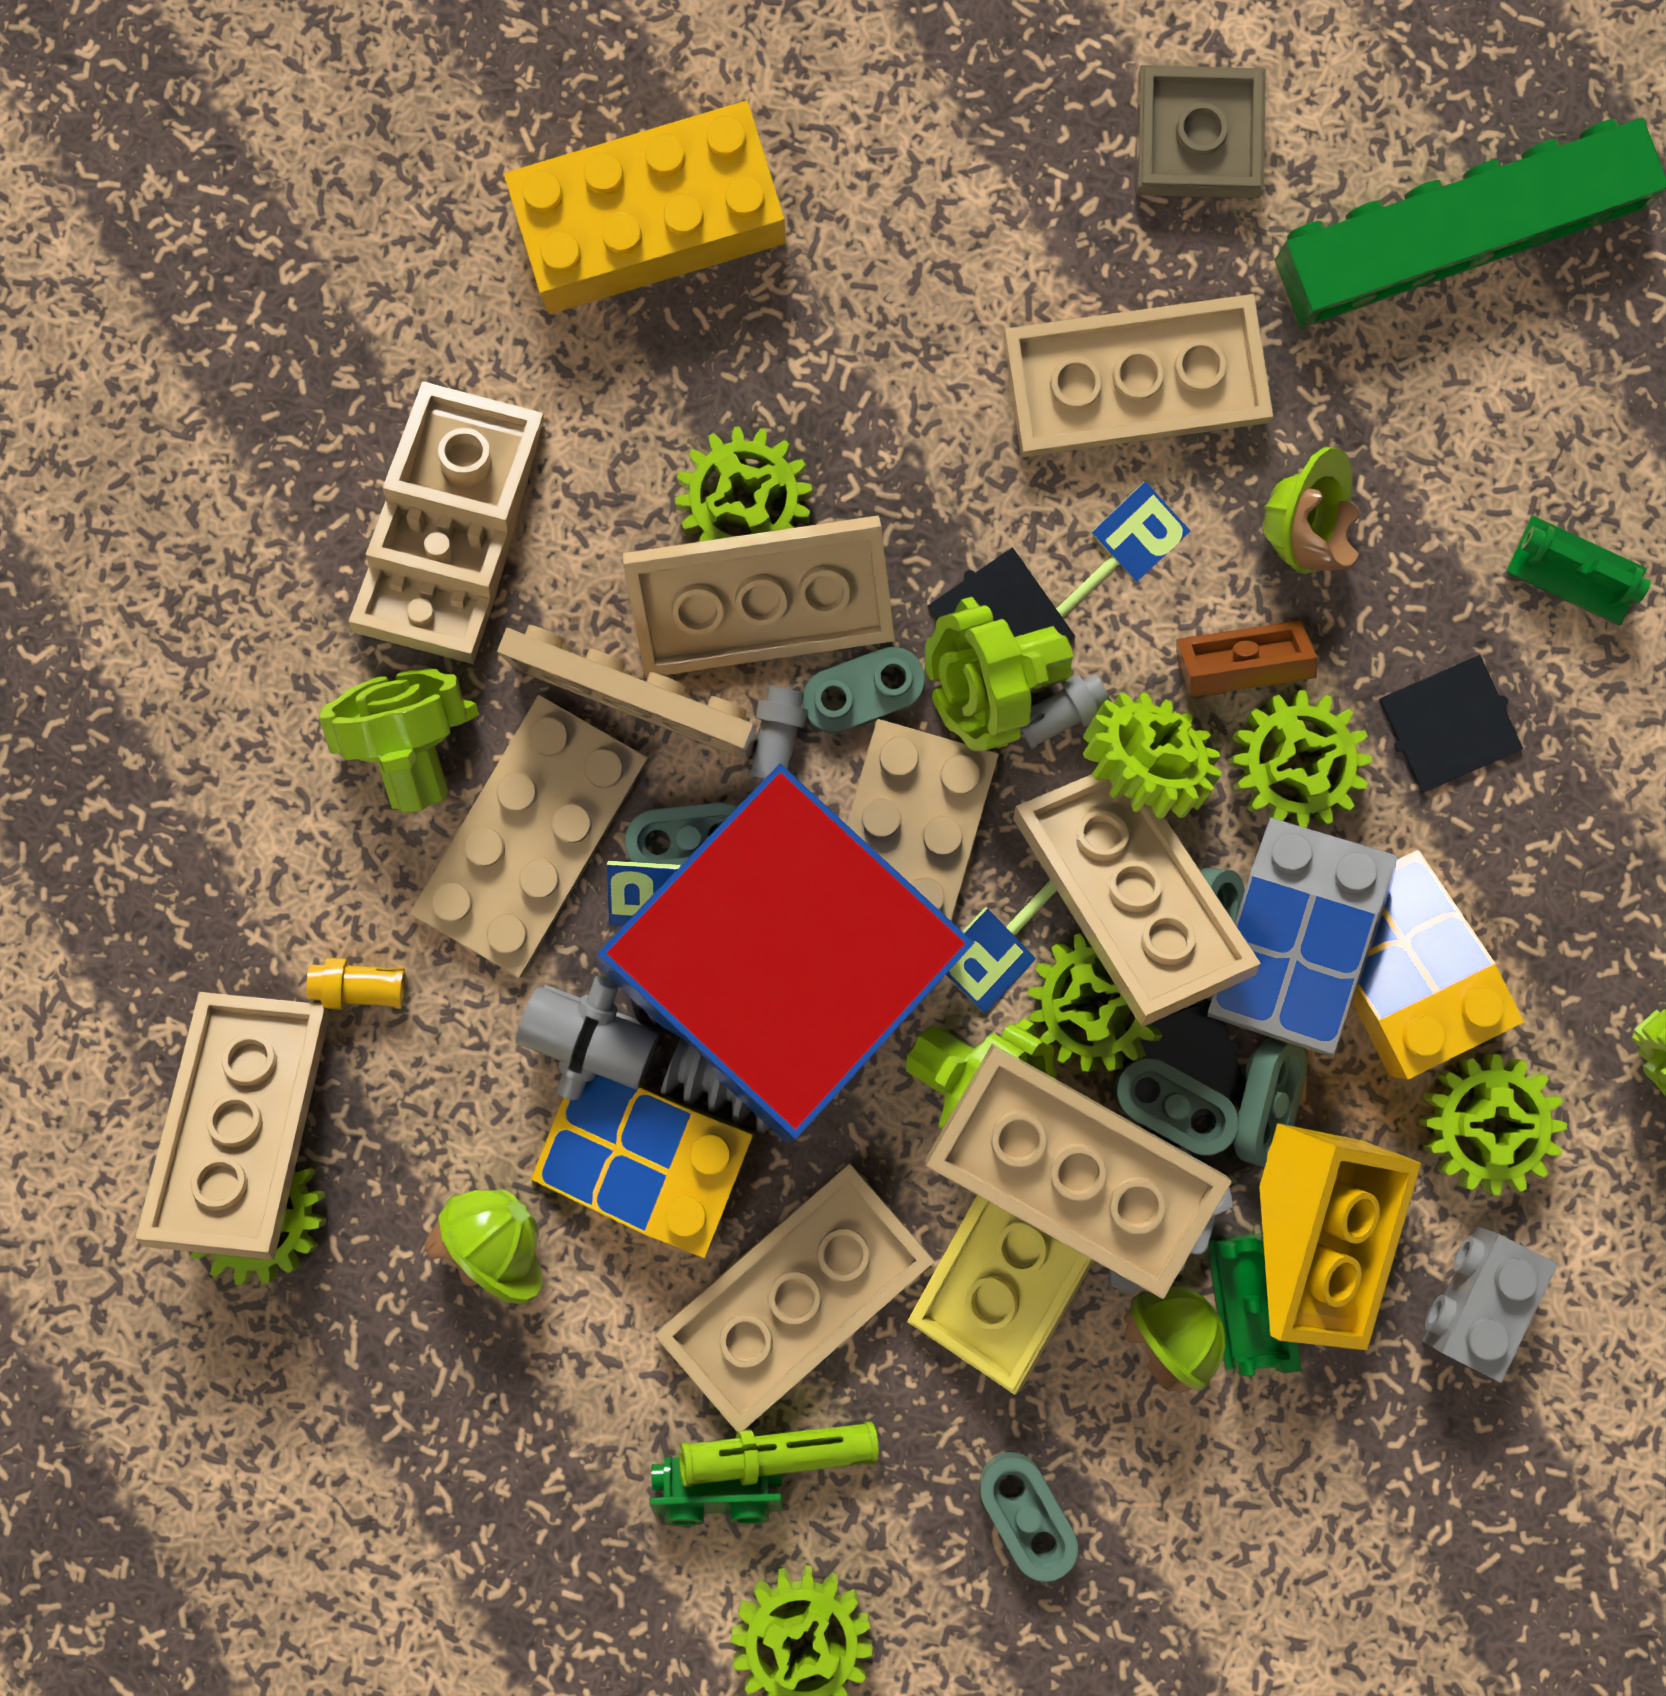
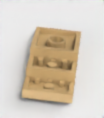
M422 382L383 485L386 501L366 552L369 567L348 621L353 633L474 664L497 594L544 422L543 413Z

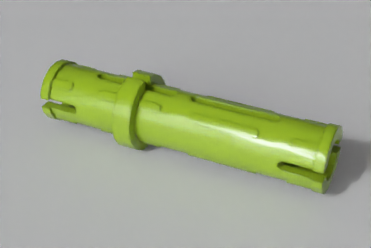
M871 1421L858 1425L807 1429L754 1436L753 1431L745 1430L738 1431L734 1439L690 1444L687 1442L680 1443L678 1456L679 1470L684 1487H690L692 1484L740 1479L742 1485L756 1484L760 1476L816 1471L862 1464L876 1465L879 1447L876 1429Z

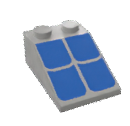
M1270 817L1235 921L1236 927L1261 964L1256 976L1214 994L1208 1010V1017L1334 1058L1393 885L1398 856Z

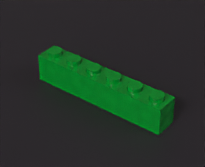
M1642 117L1622 125L1618 124L1617 119L1605 120L1583 131L1579 135L1580 139L1560 146L1558 139H1551L1525 151L1521 155V160L1501 166L1498 159L1490 160L1468 170L1462 176L1463 180L1446 186H1442L1440 180L1429 181L1407 192L1404 195L1405 200L1384 207L1381 200L1368 202L1350 211L1345 216V221L1324 227L1323 221H1314L1293 230L1287 235V241L1275 258V263L1300 329L1649 208L1666 192V175L1644 118Z

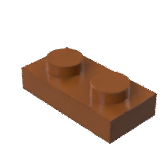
M1301 620L1176 639L1178 665L1190 697L1207 694L1219 695L1228 691L1267 685H1284L1293 681L1317 678L1318 657Z

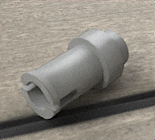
M1077 674L1061 683L1062 690L1031 706L1030 724L1020 728L1031 750L1036 748L1038 744L1078 723H1081L1083 727L1090 725L1102 704L1106 700L1111 702L1097 674L1085 680H1082Z
M769 686L767 701L758 700L755 719L761 720L749 776L765 779L779 763L790 771L798 728H805L808 709L801 708L803 692Z

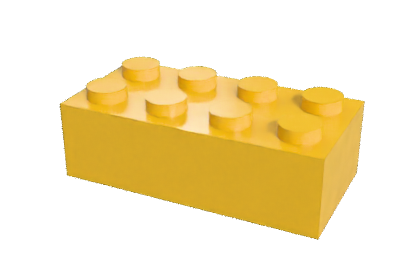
M748 100L503 173L539 293L548 314L786 244L784 215Z

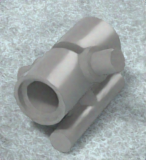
M596 976L589 995H584L581 998L546 984L543 988L538 986L527 1004L517 1031L516 1044L559 1060L558 1069L562 1075L557 1087V1093L569 1100H579L586 1082L592 1081L595 1075L638 1090L664 1032V1029L643 1021L639 1023L637 1019L617 1012L618 1008L614 1004V1000L619 986L608 976Z

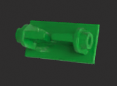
M1533 515L1530 516L1505 573L1619 626L1622 625L1632 601L1637 604L1640 603L1651 585V581L1644 578L1647 568Z
M665 1457L664 1464H652V1491L664 1490V1497L649 1498V1505L655 1516L665 1515L666 1525H701L704 1523V1514L730 1513V1522L759 1524L769 1521V1512L783 1511L781 1493L770 1494L769 1487L782 1486V1474L758 1477V1482L751 1485H742L740 1479L692 1484L690 1487H684L680 1476L679 1457Z

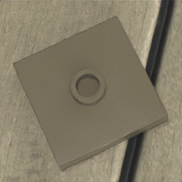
M1141 65L1138 73L1136 195L1260 198L1264 191L1266 68Z

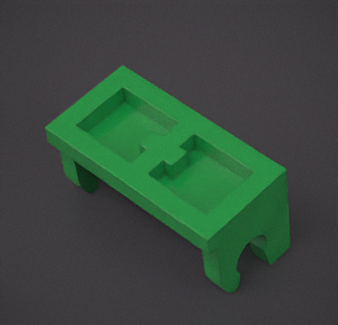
M1263 1232L1209 1240L1207 1248L1216 1310L1223 1322L1225 1333V1350L1223 1354L1225 1369L1233 1368L1239 1375L1249 1377L1255 1376V1370L1261 1368H1276V1371L1282 1373L1302 1371L1298 1343L1280 1341L1270 1336Z

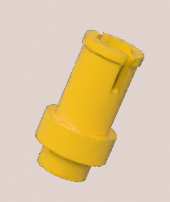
M327 958L324 965L311 964L309 966L306 983L307 999L321 1000L322 1007L325 1009L343 1010L345 1004L390 1006L402 1009L406 976L405 967H398L396 969L351 966L347 959Z

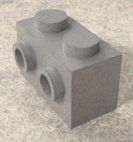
M1477 1226L1473 1236L1467 1237L1456 1253L1453 1263L1455 1273L1445 1294L1436 1298L1427 1314L1425 1321L1427 1332L1422 1341L1439 1352L1502 1383L1558 1263L1498 1233Z

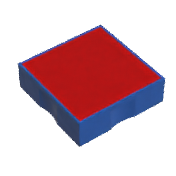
M779 763L596 954V966L664 1029L676 1034L695 1048L711 1066L719 1081L780 1138L789 1144L798 1138L971 948L974 942Z

